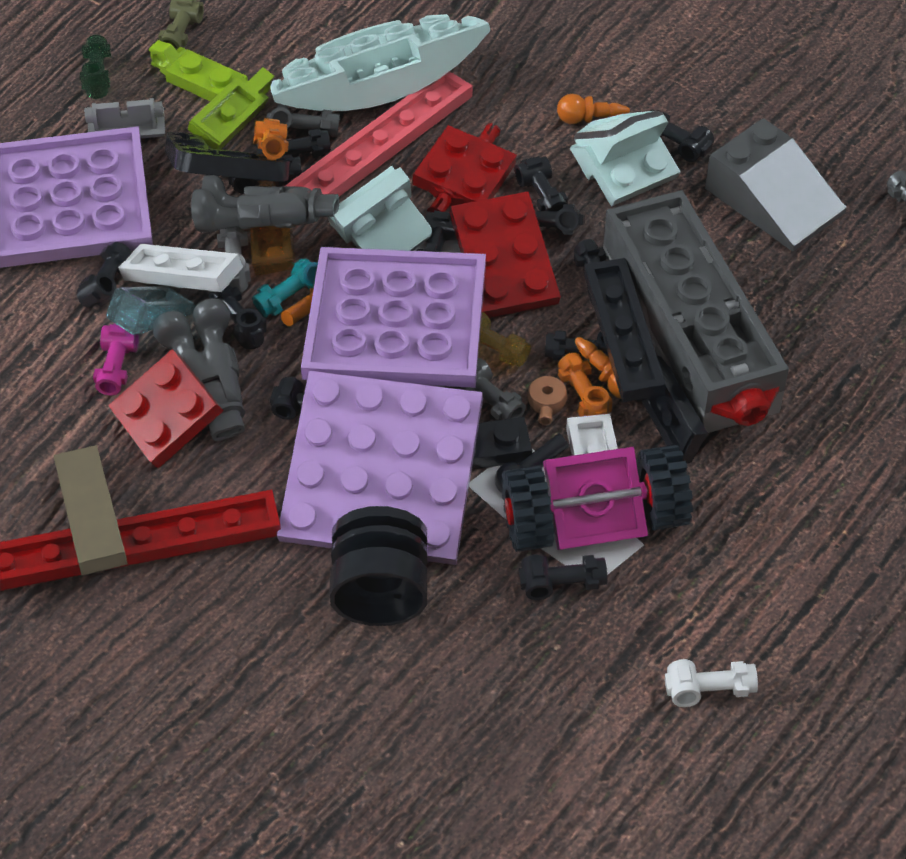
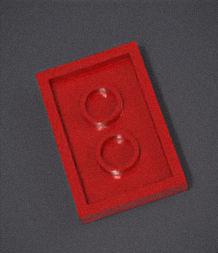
M529 191L451 206L450 217L460 252L486 254L481 319L559 304L560 292Z

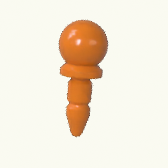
M567 94L559 100L557 113L563 122L577 124L582 120L590 123L592 116L607 118L608 116L612 117L630 113V108L619 103H593L592 96H587L583 99L578 94Z
M577 337L575 344L581 355L585 359H589V362L598 371H602L598 379L601 382H607L610 393L616 398L621 399L609 357L602 350H598L594 343Z

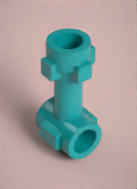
M300 259L294 263L295 265L289 278L272 289L268 284L257 289L258 293L252 297V302L260 314L265 318L270 314L276 316L283 311L280 303L305 286L309 290L310 288L314 289L318 262Z

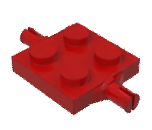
M488 123L479 137L449 125L446 127L413 173L412 185L430 192L436 198L427 211L446 212L451 205L494 198L514 168L517 154L493 144L501 133L497 125H494L492 129L493 123Z

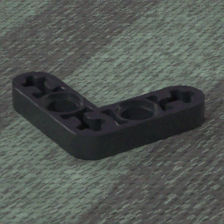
M167 132L165 154L176 170L224 177L277 182L288 181L291 162L288 158L280 157L276 161L267 160L264 154L210 149L199 135L186 132Z

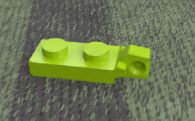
M157 40L149 48L152 60L151 65L160 69L159 71L166 76L167 82L208 101L214 99L236 77H244L248 81L246 75L191 50H186L182 47L176 50L172 44Z
M262 67L249 81L244 77H236L191 119L187 130L192 134L201 136L212 149L221 150L264 108L269 99L266 93L271 89L270 85L275 76Z

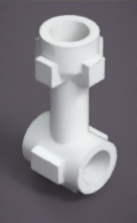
M681 659L672 662L667 667L665 686L667 696H672V701L676 706L691 707L701 700L700 692L732 689L733 695H736V697H747L749 693L757 692L758 678L755 664H746L743 661L731 662V670L696 673V667L692 661Z

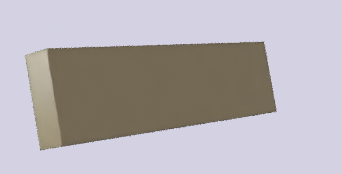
M97 445L53 455L81 575L127 565V558Z

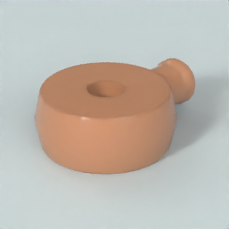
M542 376L535 379L530 384L527 392L529 405L535 412L539 413L538 422L542 425H550L552 423V414H556L564 408L568 397L564 383L552 376Z

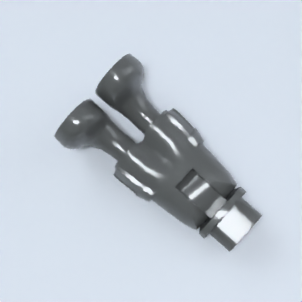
M204 175L202 189H195L193 191L191 213L194 226L201 233H211L220 229L238 226L242 230L266 226L294 228L295 225H308L318 222L320 217H334V214L339 210L340 202L338 194H322L320 188H313L311 191L306 187L246 186L244 188V195L235 197L226 193L224 183L219 176Z
M207 299L200 302L193 311V322L205 348L203 352L196 351L189 321L181 312L168 311L159 315L153 322L152 330L155 339L161 345L170 350L173 349L182 357L224 410L205 427L209 429L213 440L221 441L237 436L245 431L242 420L245 410L242 405V394L238 380L239 364L234 348L222 341L223 334L230 321V311L224 301L220 299Z

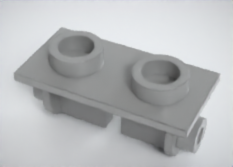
M150 98V100L127 101V110L120 111L119 102L92 103V107L84 108L88 132L139 126L140 138L165 136L164 107L162 101L155 102L154 98Z

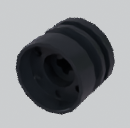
M368 506L352 510L340 517L332 528L331 607L338 615L351 622L369 626H391L408 622L420 615L427 606V527L422 520L406 510L389 506Z

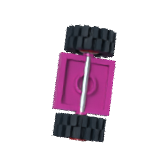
M677 445L640 450L637 463L634 447L544 460V471H542L541 466H533L502 472L504 513H506L507 528H509V537L515 552L551 547L554 543L553 534H555L557 550L648 536L646 519L651 530L689 525L692 521L691 512H693V505L690 499H693L692 491L689 488L691 481L690 476L686 472L688 467L686 461H683V453Z

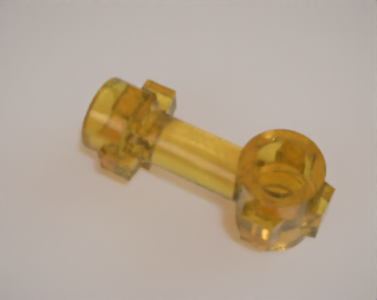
M482 312L479 343L499 352V360L512 366H522L530 354L531 345L526 342V339L513 333L507 338L491 330V321Z

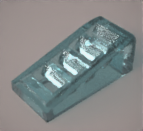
M167 286L119 287L114 291L106 317L130 334L135 335L152 330L154 320L165 312L178 311L188 316L193 314L196 306L193 302Z

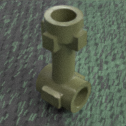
M171 0L169 16L174 21L168 25L166 30L160 31L158 35L159 40L172 44L176 50L182 46L186 47L188 35L184 32L188 24L201 23L204 15L203 2L197 0Z

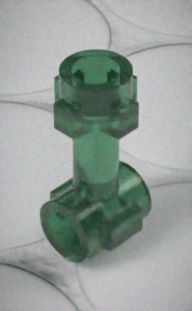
M92 35L87 38L86 45L82 46L83 58H89V62L82 66L80 81L81 87L86 90L88 97L99 99L105 97L108 94V88H110L109 71L105 70L104 58L111 57V47L105 37Z

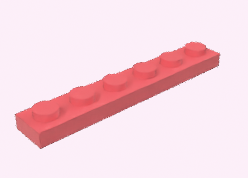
M449 71L437 81L406 96L285 186L306 187L311 191L313 188H320L322 194H338L340 197L472 98L473 85Z

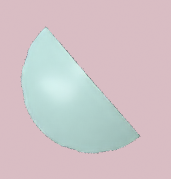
M447 14L428 15L419 20L420 25L413 26L412 23H401L400 20L349 33L316 47L315 58L309 61L307 58L295 59L282 69L284 79L282 81L281 79L273 80L271 84L274 102L316 111H349L371 108L396 101L423 89L455 68L490 32L489 23L472 16H466L462 18V23H458L455 20H450Z

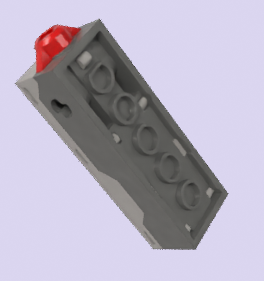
M683 190L607 209L603 244L606 261L620 258L626 259L655 352L671 368L707 432H714L738 424L751 426L759 423L766 416L779 413L789 368Z

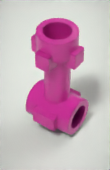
M114 323L113 325H103L100 345L101 349L108 351L103 368L95 369L93 379L97 391L104 395H117L121 390V386L126 385L127 371L121 370L125 353L137 352L139 346V329L131 327L130 324Z

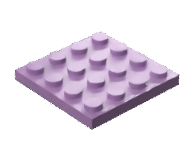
M139 126L0 143V268L100 255L105 247L115 242L126 245L131 251H134L140 244L153 245Z
M321 247L301 363L302 380H307L309 371L429 386L476 388L486 254Z
M309 371L280 516L281 530L277 532L278 540L280 542L332 548V528L340 517L352 510L368 506H389L406 510L419 517L427 527V561L456 565L483 393Z

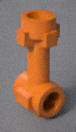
M264 118L263 121H255L253 144H256L258 149H262L267 160L276 161L285 152H288L289 142L286 141L287 124L280 123L278 119Z
M569 353L558 362V376L563 383L569 381L582 401L579 402L578 410L579 416L610 413L613 400L605 388L592 385L587 376L591 374L592 370L588 360L583 361L578 353Z

